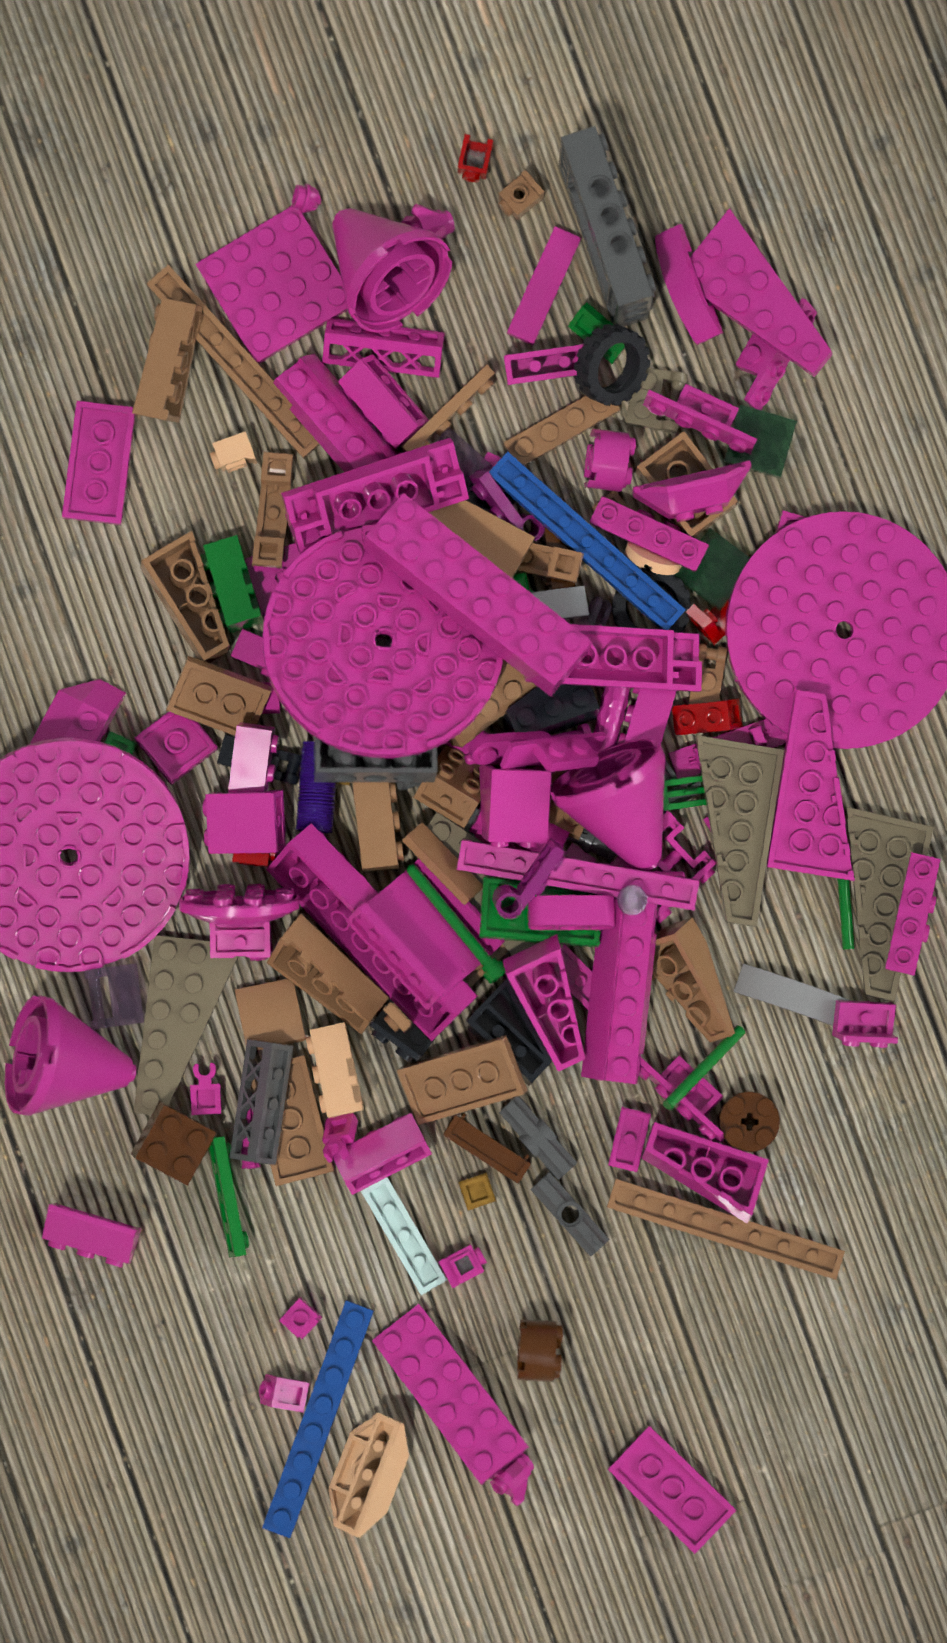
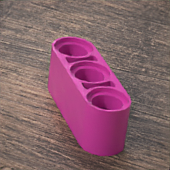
M606 895L534 896L528 902V928L531 930L614 929V897Z

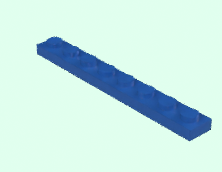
M508 451L489 471L497 485L569 549L584 553L582 560L658 628L668 630L684 613L685 608Z
M347 1300L345 1301L264 1521L263 1529L291 1538L374 1310Z

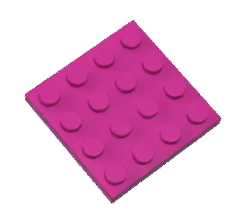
M292 206L195 264L246 349L258 364L325 325L329 319H335L348 311L340 274L305 217L300 213V209L292 208Z

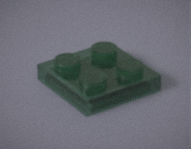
M740 405L733 428L757 438L751 454L736 452L728 445L723 463L732 465L750 460L751 471L780 479L797 421Z
M710 528L700 540L708 544L709 547L697 571H692L682 566L674 576L678 579L680 578L687 587L721 611L729 601L733 586L750 557Z

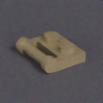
M647 368L646 373L648 375L646 380L642 381L640 385L642 388L638 393L634 392L632 394L633 398L629 400L625 425L677 433L679 425L674 419L665 416V420L656 419L657 415L651 413L643 404L649 390L661 395L663 381L672 383L669 399L677 402L683 385L687 384L688 375L682 372Z

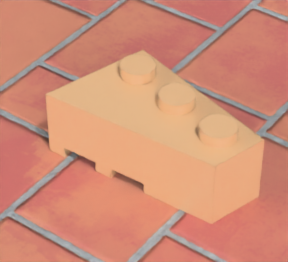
M346 1023L311 1029V1036L306 1037L309 1055L315 1054L317 1066H312L315 1084H321L323 1095L318 1096L321 1112L327 1113V1118L364 1111Z

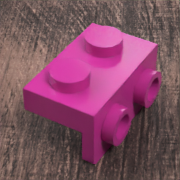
M836 1000L832 1035L841 1040L843 1045L852 1047L860 1046V1042L870 1043V1046L887 1048L888 1043L898 1044V1037L893 1035L896 1005L890 1002Z

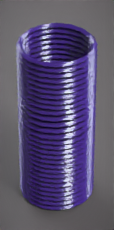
M303 741V748H301L300 786L298 787L300 790H298L299 800L297 801L298 813H296L297 825H295V829L303 831L312 824L321 833H332L335 806L330 804H335L334 801L336 799L332 797L336 796L337 784L336 782H314V741Z

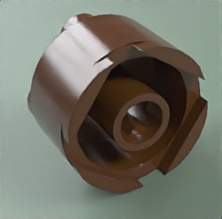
M741 1092L733 1095L723 1104L718 1114V1128L724 1133L725 1142L731 1147L744 1152H755L764 1149L773 1142L779 1131L780 1118L777 1108L769 1098L757 1092ZM747 1113H751V1118L756 1119V1125H752L749 1131L746 1130V1125L741 1124V1118H746Z
M520 1319L517 1380L554 1382V1379H559L561 1373L562 1355L556 1354V1349L561 1348L563 1325H557L556 1321Z

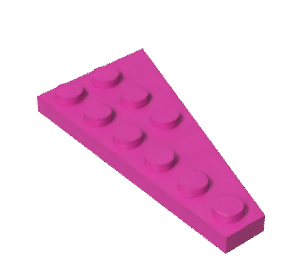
M729 208L690 257L706 302L815 378L833 355L832 350Z
M795 690L766 867L855 881L850 860L851 853L846 834L845 814L839 777L837 776L835 750H833L831 724L825 694Z

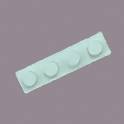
M388 1177L362 1190L361 1193L419 1293L423 1295L447 1281Z

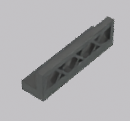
M247 1039L230 1159L276 1165L293 1046ZM261 1047L263 1048L262 1060L257 1064L255 1061L256 1048ZM256 1078L258 1087L257 1091L253 1094L250 1089L251 1082ZM252 1108L254 1112L253 1120L248 1124L246 1115L247 1111ZM247 1137L249 1141L248 1154L244 1155L241 1154L242 1142Z

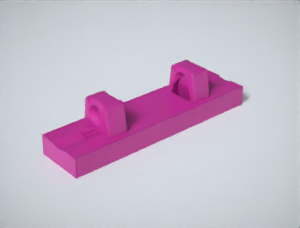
M767 719L713 737L753 745L749 735L750 732L754 738L755 745L770 748L784 745L787 740V734L780 731L779 728ZM696 744L668 753L677 778L701 774Z

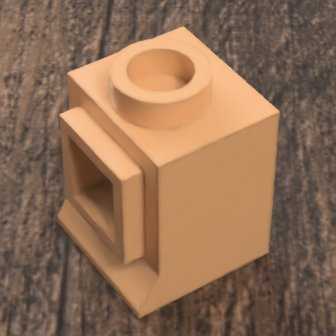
M246 431L212 443L215 451L211 452L210 456L216 470L221 468L222 471L227 470L230 473L247 467V462L257 464Z

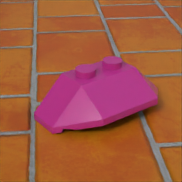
M749 460L634 486L632 494L635 499L668 519L676 518L677 522L691 520L694 518L695 513L704 511L706 515L718 514L723 512V507L728 506L750 471L751 462Z
M101 679L58 690L30 743L59 738H79L101 742L126 693Z

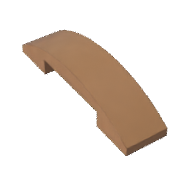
M263 453L261 490L252 566L282 568L288 522L285 516L286 511L281 493L291 490L293 454Z
M532 543L517 571L577 583L584 553Z

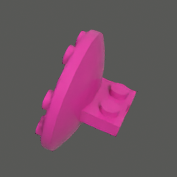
M220 884L213 891L187 889L186 894L179 899V910L210 924V958H234L235 956H246V958L271 957L270 921L282 918L300 907V898L294 894V888L283 887L276 888V890L265 889V884H248L245 896H235L234 884Z

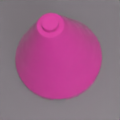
M352 208L341 210L335 215L332 229L346 305L350 316L361 328L370 332H386L403 326L399 320L412 312L418 317L436 300L446 285L452 268V261L447 253L450 249L437 234Z
M638 739L596 753L599 759L595 767L565 771L551 785L550 794L556 806L634 869L650 871L659 865L658 861L662 858L665 753L660 742L656 744L654 739Z
M32 996L22 1007L9 1042V1046L15 1047L13 1064L6 1063L5 1096L11 1112L31 1116L124 1088L135 1079L136 1065L133 1064L132 1059L51 997Z

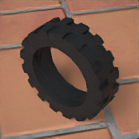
M606 324L603 325L602 329L597 328L592 331L593 335L591 337L587 336L583 341L584 346L582 349L579 348L576 355L578 361L574 364V370L577 371L575 381L580 385L579 390L586 397L606 406L611 404L618 406L622 404V401L627 402L632 399V394L634 392L638 393L642 388L640 385L642 381L646 380L648 375L646 370L650 367V360L648 359L650 351L644 345L646 343L645 339L639 336L637 332L618 324H614V326ZM623 343L626 350V364L623 372L614 383L601 387L598 379V367L601 359L609 348L615 344Z
M641 568L656 584L667 588L672 593L674 599L686 609L668 629L682 633L690 619L686 611L691 607L690 594L683 581L674 576V574L661 575L653 573L651 571L652 568ZM616 590L612 603L615 625L617 627L638 628L631 622L627 613L628 600Z

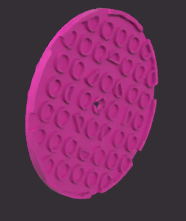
M846 511L828 512L798 520L784 527L759 546L742 568L729 598L725 635L727 636L729 662L742 692L762 717L764 716L785 734H788L795 690L825 694L830 717L833 749L873 746L905 733L929 714L947 690V573L931 550L916 536L903 527L874 515ZM840 622H846L851 627L852 634L847 639L840 638L836 633V627Z
M364 525L359 529L343 533L340 531L321 539L299 555L285 570L274 592L271 594L266 609L262 641L265 666L272 687L288 713L299 725L324 743L345 752L373 758H397L416 755L448 742L475 720L489 701L496 687L503 659L364 550L365 536L375 526ZM380 634H386L392 639L390 647H380L376 645L375 638Z
M59 738L39 741L23 746L0 759V952L13 960L17 959L34 965L38 969L54 972H80L104 967L103 965L115 962L121 958L125 959L142 949L156 937L174 914L182 892L185 889L189 871L190 856L186 825L181 810L168 787L153 770L133 755L115 746L88 739ZM62 850H76L78 854L77 859L71 863L64 862L60 857Z

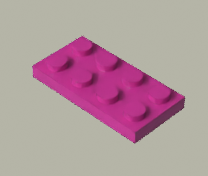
M76 401L62 512L63 519L122 525L136 415L132 414L133 407Z
M650 1426L608 1468L694 1554L737 1511Z

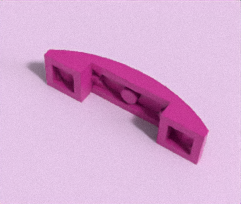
M678 224L656 235V250L664 281L688 333L696 345L722 334L723 330L713 306H708L688 253L692 252L682 224Z

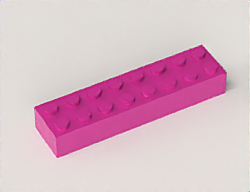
M403 493L365 536L364 550L550 697L589 652L592 644L590 639Z
M312 824L293 838L266 869L282 887L294 888V894L299 896L302 908L431 1041L443 1032L478 997L471 987L462 980L428 1010L422 1006L346 922L349 916L362 903H367L378 892L346 860L345 856L336 850L325 838L324 834L318 831Z

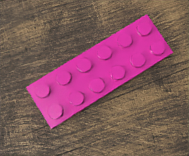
M417 1304L372 1340L481 1485L530 1448L420 1304Z

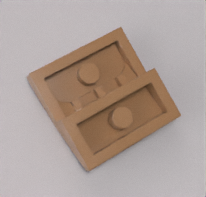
M282 979L235 990L246 1044L247 1039L283 1045L306 1040L295 984L290 980ZM257 1047L256 1051L262 1050L263 1048Z

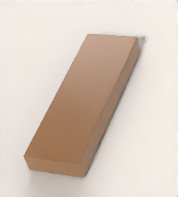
M423 822L402 840L463 905L467 904L482 890V884L471 872L457 870L458 859Z

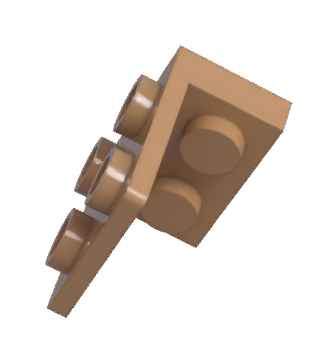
M446 746L437 758L435 782H422L413 798L465 828L481 801L480 765L466 764L465 755L462 751Z

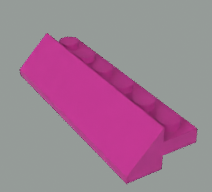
M315 353L300 357L297 363L275 378L273 384L292 404L290 411L343 472L401 454L397 448L395 449L382 438L381 432L363 416L359 406L346 397L336 377Z
M451 438L281 493L286 511L285 516L300 555L310 546L334 533L359 529L364 525H376L403 493L427 512L469 499L464 475L459 468L454 442Z
M571 624L590 639L592 644L587 655L562 684L701 692L702 662H699V634L677 633L674 630ZM524 676L525 682H532Z
M614 900L615 928L600 930V945L598 948L595 947L584 1044L585 1059L582 1062L581 1077L601 1081L638 1084L641 1054H644L657 937L654 934L657 904Z

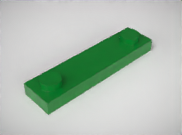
M224 1136L213 1138L208 1149L228 1256L232 1258L247 1255L246 1248H249V1239L245 1230L242 1231L229 1160H231L229 1158L231 1145L229 1142H225Z

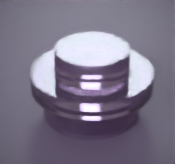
M627 885L619 892L617 903L623 913L637 915L646 907L647 896L641 887Z

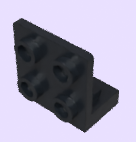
M390 999V1000L388 1001V1003L385 1005V1007H386L388 1004L394 1003V1002ZM382 1010L377 1018L369 1024L374 1029L371 1035L385 1045L388 1041L398 1047L395 1053L409 1063L413 1058L419 1061L433 1041L409 1018L408 1020L412 1023V1027L405 1033L401 1029L395 1032L384 1020L387 1013Z

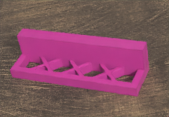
M332 318L327 321L322 363L353 367L363 358L358 352L363 348H370L377 354L375 356L376 359L389 372L439 378L445 333L399 327L386 332H370L361 328L355 321ZM330 344L343 345L348 352L342 356L331 355ZM392 352H401L406 360L401 363H394L389 359L388 355ZM422 355L435 357L434 367L422 366L417 359Z

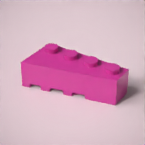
M556 934L504 959L503 962L510 983L559 1072L584 1060L585 1055L562 952Z
M654 1122L642 1155L643 1160L745 1223H748L752 1217L769 1161L768 1159Z

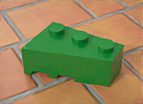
M231 536L203 545L205 553L200 554L204 570H210L213 581L209 582L213 598H219L222 609L218 610L223 627L227 626L229 632L234 633L263 624L264 620L238 536Z

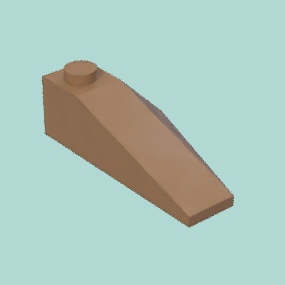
M691 917L673 923L655 933L657 937L652 981L656 978L668 991L665 995L671 1001L677 1000L686 1010V1017L709 1042L732 1036L735 1033L708 944L694 918Z

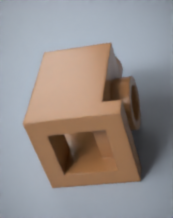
M525 169L519 177L498 193V199L500 200L498 205L508 217L513 215L518 220L544 199V190ZM520 190L524 192L525 196L522 199H516L513 194Z

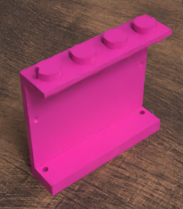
M419 858L413 865H416L491 956L505 940L479 938L480 913L478 909L470 902L463 905ZM407 870L367 903H362L346 920L349 926L426 1010L431 1008L481 964L408 875Z

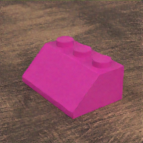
M53 1203L49 1204L42 1239L49 1240L48 1246L65 1251L66 1246L78 1249L76 1254L86 1258L94 1259L95 1254L106 1257L105 1263L122 1268L123 1263L130 1264L141 1228Z

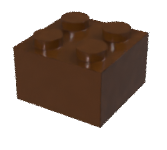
M159 1101L131 1155L188 1186L216 1132Z

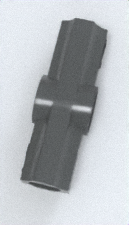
M519 1096L514 1098L499 1112L517 1132L521 1142L535 1157H539L545 1164V1167L558 1180L577 1164L573 1157L558 1142V1137L541 1118H537L530 1107Z
M550 1172L530 1189L590 1257L610 1240ZM566 1206H574L578 1210V1218L573 1223H567L562 1219L561 1213Z

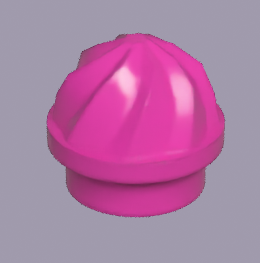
M305 184L304 186L296 185L292 196V208L300 209V213L316 210L321 203L318 190L310 184Z

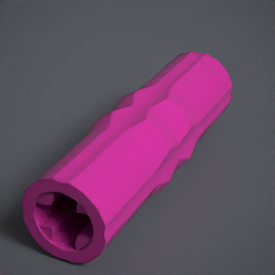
M605 687L594 729V733L604 732L606 734L599 752L617 744L620 728L624 721L625 710L628 706L630 688Z

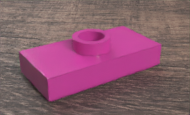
M621 1107L608 1162L609 1166L634 1172L638 1171L651 1114Z

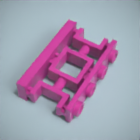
M668 810L663 815V832L668 827L673 831L664 839L674 850L663 861L660 859L657 867L661 871H671L670 869L683 859L691 869H694L702 862L705 866L691 879H697L704 884L716 873L712 868L716 865V861L705 850L694 860L674 839L684 827L679 824ZM619 856L610 863V865L633 868ZM621 898V899H620V900H622V901L636 902L635 900H630V899H624V898ZM661 905L657 910L656 922L658 924L672 913L669 909L670 906Z

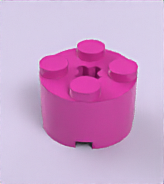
M593 428L590 432V437H595L594 444H587L584 465V477L590 478V480L585 482L584 486L586 488L621 492L623 488H626V485L631 484L633 469L628 467L629 456L634 455L636 439L630 437L629 433Z

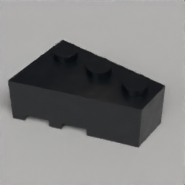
M561 684L551 697L537 686L506 710L503 724L507 733L544 731L553 735L596 720L600 707L591 686Z
M508 978L464 1024L481 1042L506 1035L523 1080L528 1087L552 1062L535 1028L530 1023L522 1004L511 988Z

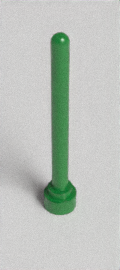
M409 865L407 868L408 875L483 965L481 968L484 971L483 976L489 984L494 983L506 973L503 961H498L495 957L492 959L416 865Z

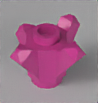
M415 203L411 214L414 216H405L401 223L431 231L441 239L446 238L455 229L454 220L449 211L433 210Z
M522 1453L491 1478L490 1484L493 1490L500 1495L504 1493L511 1497L510 1502L514 1505H521L524 1502L528 1477L531 1475V1471L534 1470V1465L530 1458Z

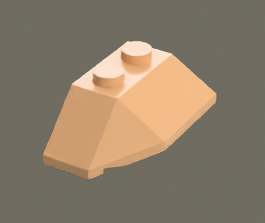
M377 1412L371 1419L350 1432L328 1488L334 1516V1527L360 1538L387 1514L409 1458L404 1423Z

